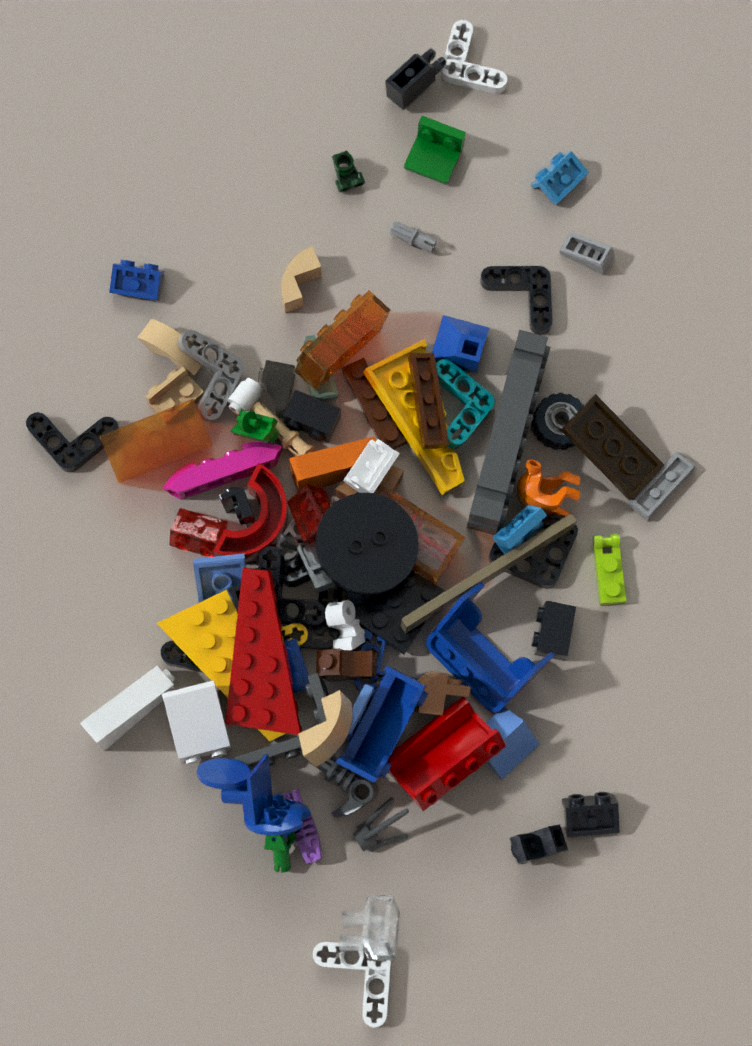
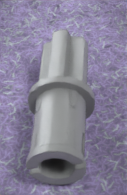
M395 221L390 229L391 235L408 242L409 246L413 244L429 253H432L434 248L426 244V242L436 246L438 240L419 232L418 228L413 229L398 221Z

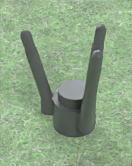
M390 797L365 822L357 826L358 830L353 833L363 852L367 849L373 852L380 847L408 838V834L405 833L376 842L380 839L377 833L408 814L409 810L407 808L375 828L373 825L369 826L394 802L393 797Z

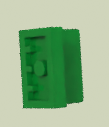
M421 116L418 123V135L404 163V169L442 184H447L464 148L466 132Z

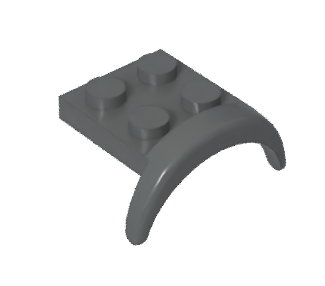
M316 533L298 538L287 537L284 534L280 535L286 547L298 551L317 593L337 586L325 574L318 561L315 548Z

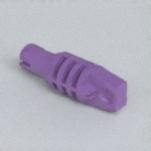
M299 789L283 795L287 800L303 803ZM310 815L303 821V828L294 831L297 847L307 864L323 859L320 838L312 815Z

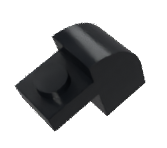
M560 824L510 837L511 852L518 864L533 862L568 850Z

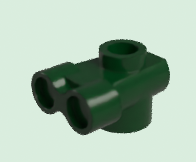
M348 151L332 156L338 179L335 183L339 192L365 184L362 172L357 171L353 157ZM341 164H347L348 167H347V168H341L340 165H341Z

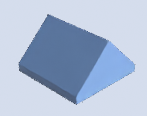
M506 707L486 722L493 730L496 729L500 733L506 745L496 756H493L486 762L501 780L539 746V742L525 721Z

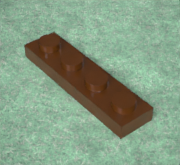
M411 353L408 361L422 449L447 448L449 443L434 353Z
M359 359L342 367V372L377 439L387 444L393 450L406 445V438L363 373L369 367L365 359Z

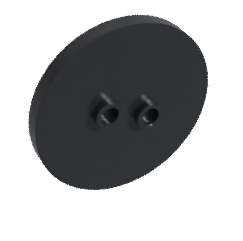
M356 493L338 500L323 515L316 532L315 548L323 571L335 584L352 593L375 595L395 588L409 575L417 559L419 541L417 530L411 517L398 503L388 497L375 493Z

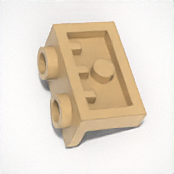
M183 366L179 370L175 369L170 372L167 379L160 385H154L148 391L146 399L154 412L166 425H169L200 400L204 391L188 375L187 369Z

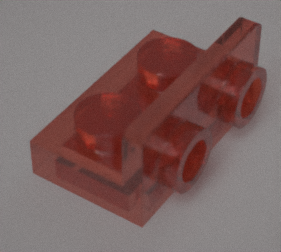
M309 484L288 500L287 504L303 541L311 544L315 541L317 528L323 515L331 505L328 501L329 496L324 489Z
M180 508L170 529L169 545L180 550L201 554L202 556L215 557L213 551L224 529H227L228 521Z

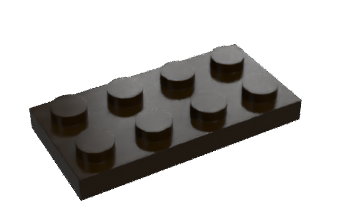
M596 394L560 429L629 501L633 500L664 466L658 457Z

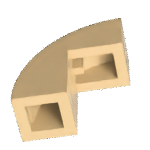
M313 246L297 254L288 264L283 274L281 292L285 313L303 307V297L298 285L322 277L321 265Z
M151 319L137 338L152 353L168 357L179 369L184 366L188 374L194 376L202 364L180 350L178 339L181 334L164 323ZM185 339L188 341V347L196 346L189 339Z
M340 690L321 699L327 721L298 734L303 756L315 767L327 761L338 751L351 727L353 716L352 703Z

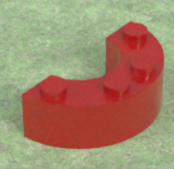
M260 463L257 464L247 484L249 494L256 498L261 505L259 517L253 525L244 530L231 531L224 529L213 551L215 557L244 553L246 563L259 559L260 551L263 548L276 546L280 535L286 530L288 508L284 489L274 473Z

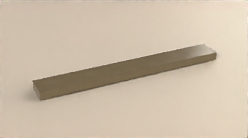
M573 514L565 516L402 618L401 628L406 634L457 602L461 596L480 582L486 584L571 531L577 522Z

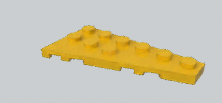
M423 339L367 367L363 373L441 495H444L462 485L465 480L458 455L454 449L449 447L422 449L408 357L411 353H427L426 340ZM443 405L444 418H445V424H446V429H447V428H448L447 423H446V418H447V416H446L445 408H444V405Z
M225 590L156 624L211 681L214 680L215 685L228 698L237 611L228 591ZM258 729L269 742L287 734Z

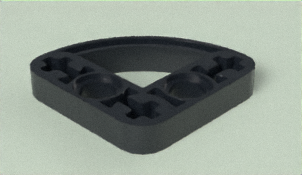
M547 515L542 520L544 524L541 528H548L563 517ZM575 524L574 529L569 531L571 534L567 535L564 544L559 542L561 537L556 539L557 541L548 544L542 560L533 556L524 559L530 563V571L520 572L516 564L505 572L541 588H552L559 579L577 536V525ZM496 543L493 544L489 553L490 563L497 559L494 553L499 554L501 551ZM552 548L561 549L563 558L560 560L552 559L549 553ZM550 564L554 566L550 575L554 579H549L546 582L543 580L544 576L540 573L545 574Z

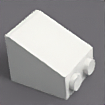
M214 680L162 693L178 759L181 763L186 762V765L199 763L202 761L201 757L209 755L212 758H219L227 755L228 750H232L218 689Z

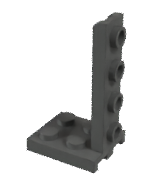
M318 673L308 676L309 684H306V689L310 700L312 699L316 703L317 708L313 709L317 724L327 721L321 699L328 696L329 693L325 680ZM298 736L231 759L241 761L250 768L256 766L264 754H268L269 765H273L276 763L275 759L284 756L286 759H292L300 756L302 748Z

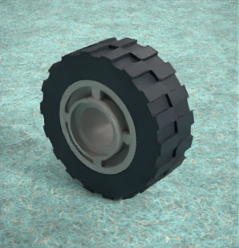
M553 393L549 397H545L536 408L532 421L533 432L538 437V441L542 442L546 447L553 448V450H566L569 447H574L575 444L560 430L564 425L557 424L555 418H562L567 423L584 404L571 394Z

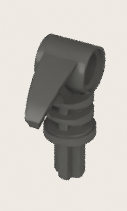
M331 758L316 767L326 774L325 781L329 783L335 780V786L342 785V791L349 795L348 802L332 812L334 818L346 816L360 810L378 795L376 783L368 779L358 778L357 773H351L349 769L342 767V765L336 763ZM361 784L369 787L370 794L367 798H363L359 794Z

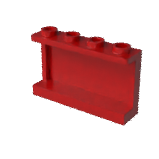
M462 697L443 711V715H438L393 750L388 760L392 764L388 772L420 809L424 811L435 804L438 799L451 789L455 788L466 777L477 771L489 759L496 756L506 745L500 733L487 725L474 712L470 702L465 697Z

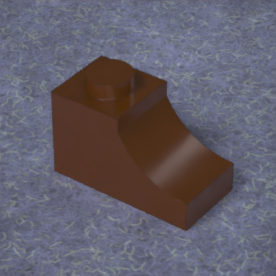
M340 648L317 650L316 673L324 680L333 682L376 678L377 653L374 651H350Z

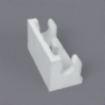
M379 439L376 442L370 440L343 481L359 493H374L400 453Z

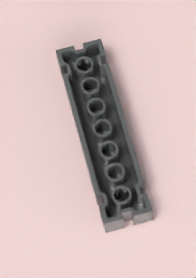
M519 330L466 528L492 535L496 534L497 528H503L508 507L504 505L509 506L551 348L546 346L548 340L546 336Z

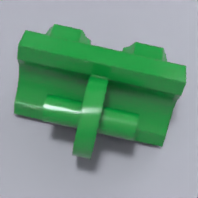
M241 410L236 420L237 424L231 430L234 435L271 444L275 442L279 431L275 428L278 422L275 418L256 414L249 410Z

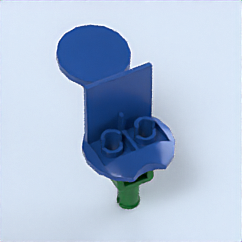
M264 754L252 771L245 763L229 758H216L201 763L197 768L199 781L206 786L221 789L223 803L243 805L246 828L256 834L266 835L264 849L273 851L274 870L279 872V867L281 866V873L289 871L291 869L289 849L296 839L294 831L303 828L302 823L311 815V811L308 806L301 802L284 799L283 793L273 796L269 755Z

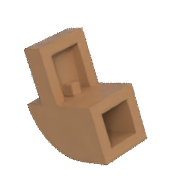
M440 671L425 673L417 681L426 685L424 691L429 694L422 707L417 705L414 711L443 715L445 696L469 697L471 687L462 685V680L448 678V673Z

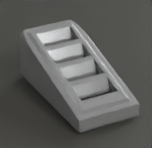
M572 232L568 234L559 251L565 257L603 275L614 258L613 247ZM575 242L578 243L575 250L571 251L573 244ZM586 247L583 255L580 254L582 248ZM592 251H594L595 253L593 257L590 258V254L592 253Z

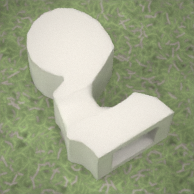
M349 600L329 603L325 610L328 627L340 630L341 633L333 641V649L353 650L366 642L365 630L360 627V620L355 619L353 603Z

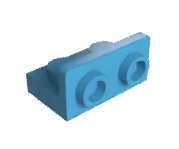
M572 151L556 154L550 160L552 164L547 169L546 167L541 169L534 176L536 180L531 184L533 188L540 187L553 205L558 204L589 173Z
M527 505L498 531L492 539L501 551L506 554L527 541L543 526L542 520L547 515L541 507Z

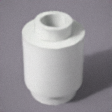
M250 378L241 381L227 400L230 404L229 409L239 415L241 410L250 411L252 406L261 397L262 387Z

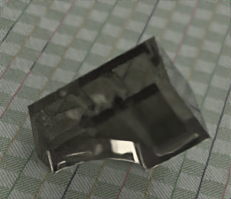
M266 360L265 367L259 370L258 382H261L262 391L269 393L274 399L276 416L283 419V414L290 402L296 376L295 365Z

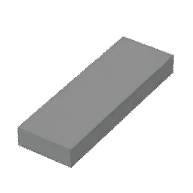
M676 451L638 495L629 502L628 506L644 520L648 521L696 466Z

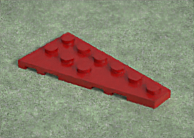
M243 568L225 724L298 735L303 730L299 722L297 712L299 710L292 687L293 679L286 645L283 642L281 632V619L278 617L276 607L277 599L272 574L268 570Z

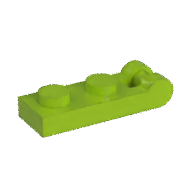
M610 534V537L593 535V551L600 606L625 604L626 594L619 534ZM611 547V553L603 554L602 548Z

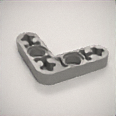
M189 330L180 335L178 346L183 353L215 372L197 407V414L202 420L213 421L219 418L225 408L228 398L231 396L243 373L244 366L242 361L235 355L197 331ZM192 337V342L196 346L188 347V341L185 339ZM207 349H213L216 352L217 357L214 362L207 360L205 356ZM233 363L234 370H236V372L234 371L232 373H229V367L225 364L229 365ZM217 382L223 383L226 387V392L223 396L218 395L215 391ZM214 399L220 401L215 402L211 408L214 414L207 415L205 406L211 405Z

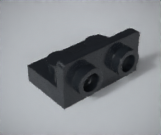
M231 487L226 489L224 494L219 495L226 513L235 511L240 524H246L247 528L254 524L255 518L243 487Z
M597 792L594 796L572 794L568 798H562L567 838L620 833L618 801L613 794Z

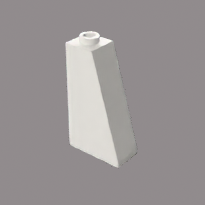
M156 666L80 724L105 751L163 701L162 693L176 690L173 684L176 679L166 668L161 671Z

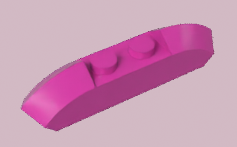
M250 442L241 445L243 450L239 452L238 450L229 451L224 457L219 459L209 458L202 461L201 465L198 466L193 461L177 470L167 480L162 489L172 496L183 500L251 476L258 463L268 469L274 468L279 461L283 446L275 443Z

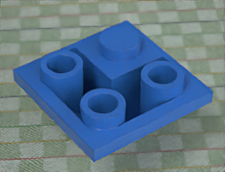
M443 315L432 351L435 355V361L438 362L446 359L453 362L460 369L477 373L490 328Z

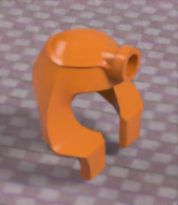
M533 459L527 460L525 465L527 469L517 484V495L525 507L527 505L541 507L546 515L564 518L572 514L559 506H561L565 498L578 501L580 491L565 486L557 493H552L565 481L579 486L580 476L563 471L555 476L542 477L541 464Z

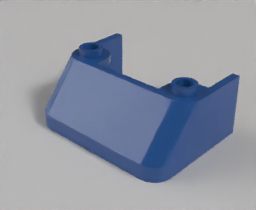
M480 582L458 599L427 637L426 645L431 654L456 679L462 680V685L471 687L470 693L488 711L499 712L538 675L555 655L550 652L536 665L526 657H519L511 664L476 628L482 620V614L472 601L485 586Z
M391 666L385 667L384 671H386V674L344 755L336 761V763L373 783L380 776L385 778L392 765L388 760L416 706L422 707L429 694L424 691L426 685Z

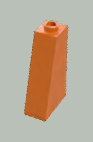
M375 436L289 458L291 475L299 496L342 481L370 440L376 442Z

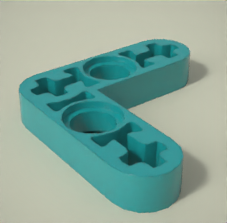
M443 359L436 363L439 384L466 405L446 429L449 443L447 447L457 449L465 443L493 408L495 400L489 391L453 362ZM445 368L448 372L442 375L440 372ZM456 376L457 378L451 383V379ZM457 383H466L469 387V392L460 391ZM476 392L474 397L471 399L470 396L472 395V393ZM482 399L486 401L483 406L479 404ZM463 415H471L475 423L473 425L465 423ZM458 428L463 430L456 440L451 438Z

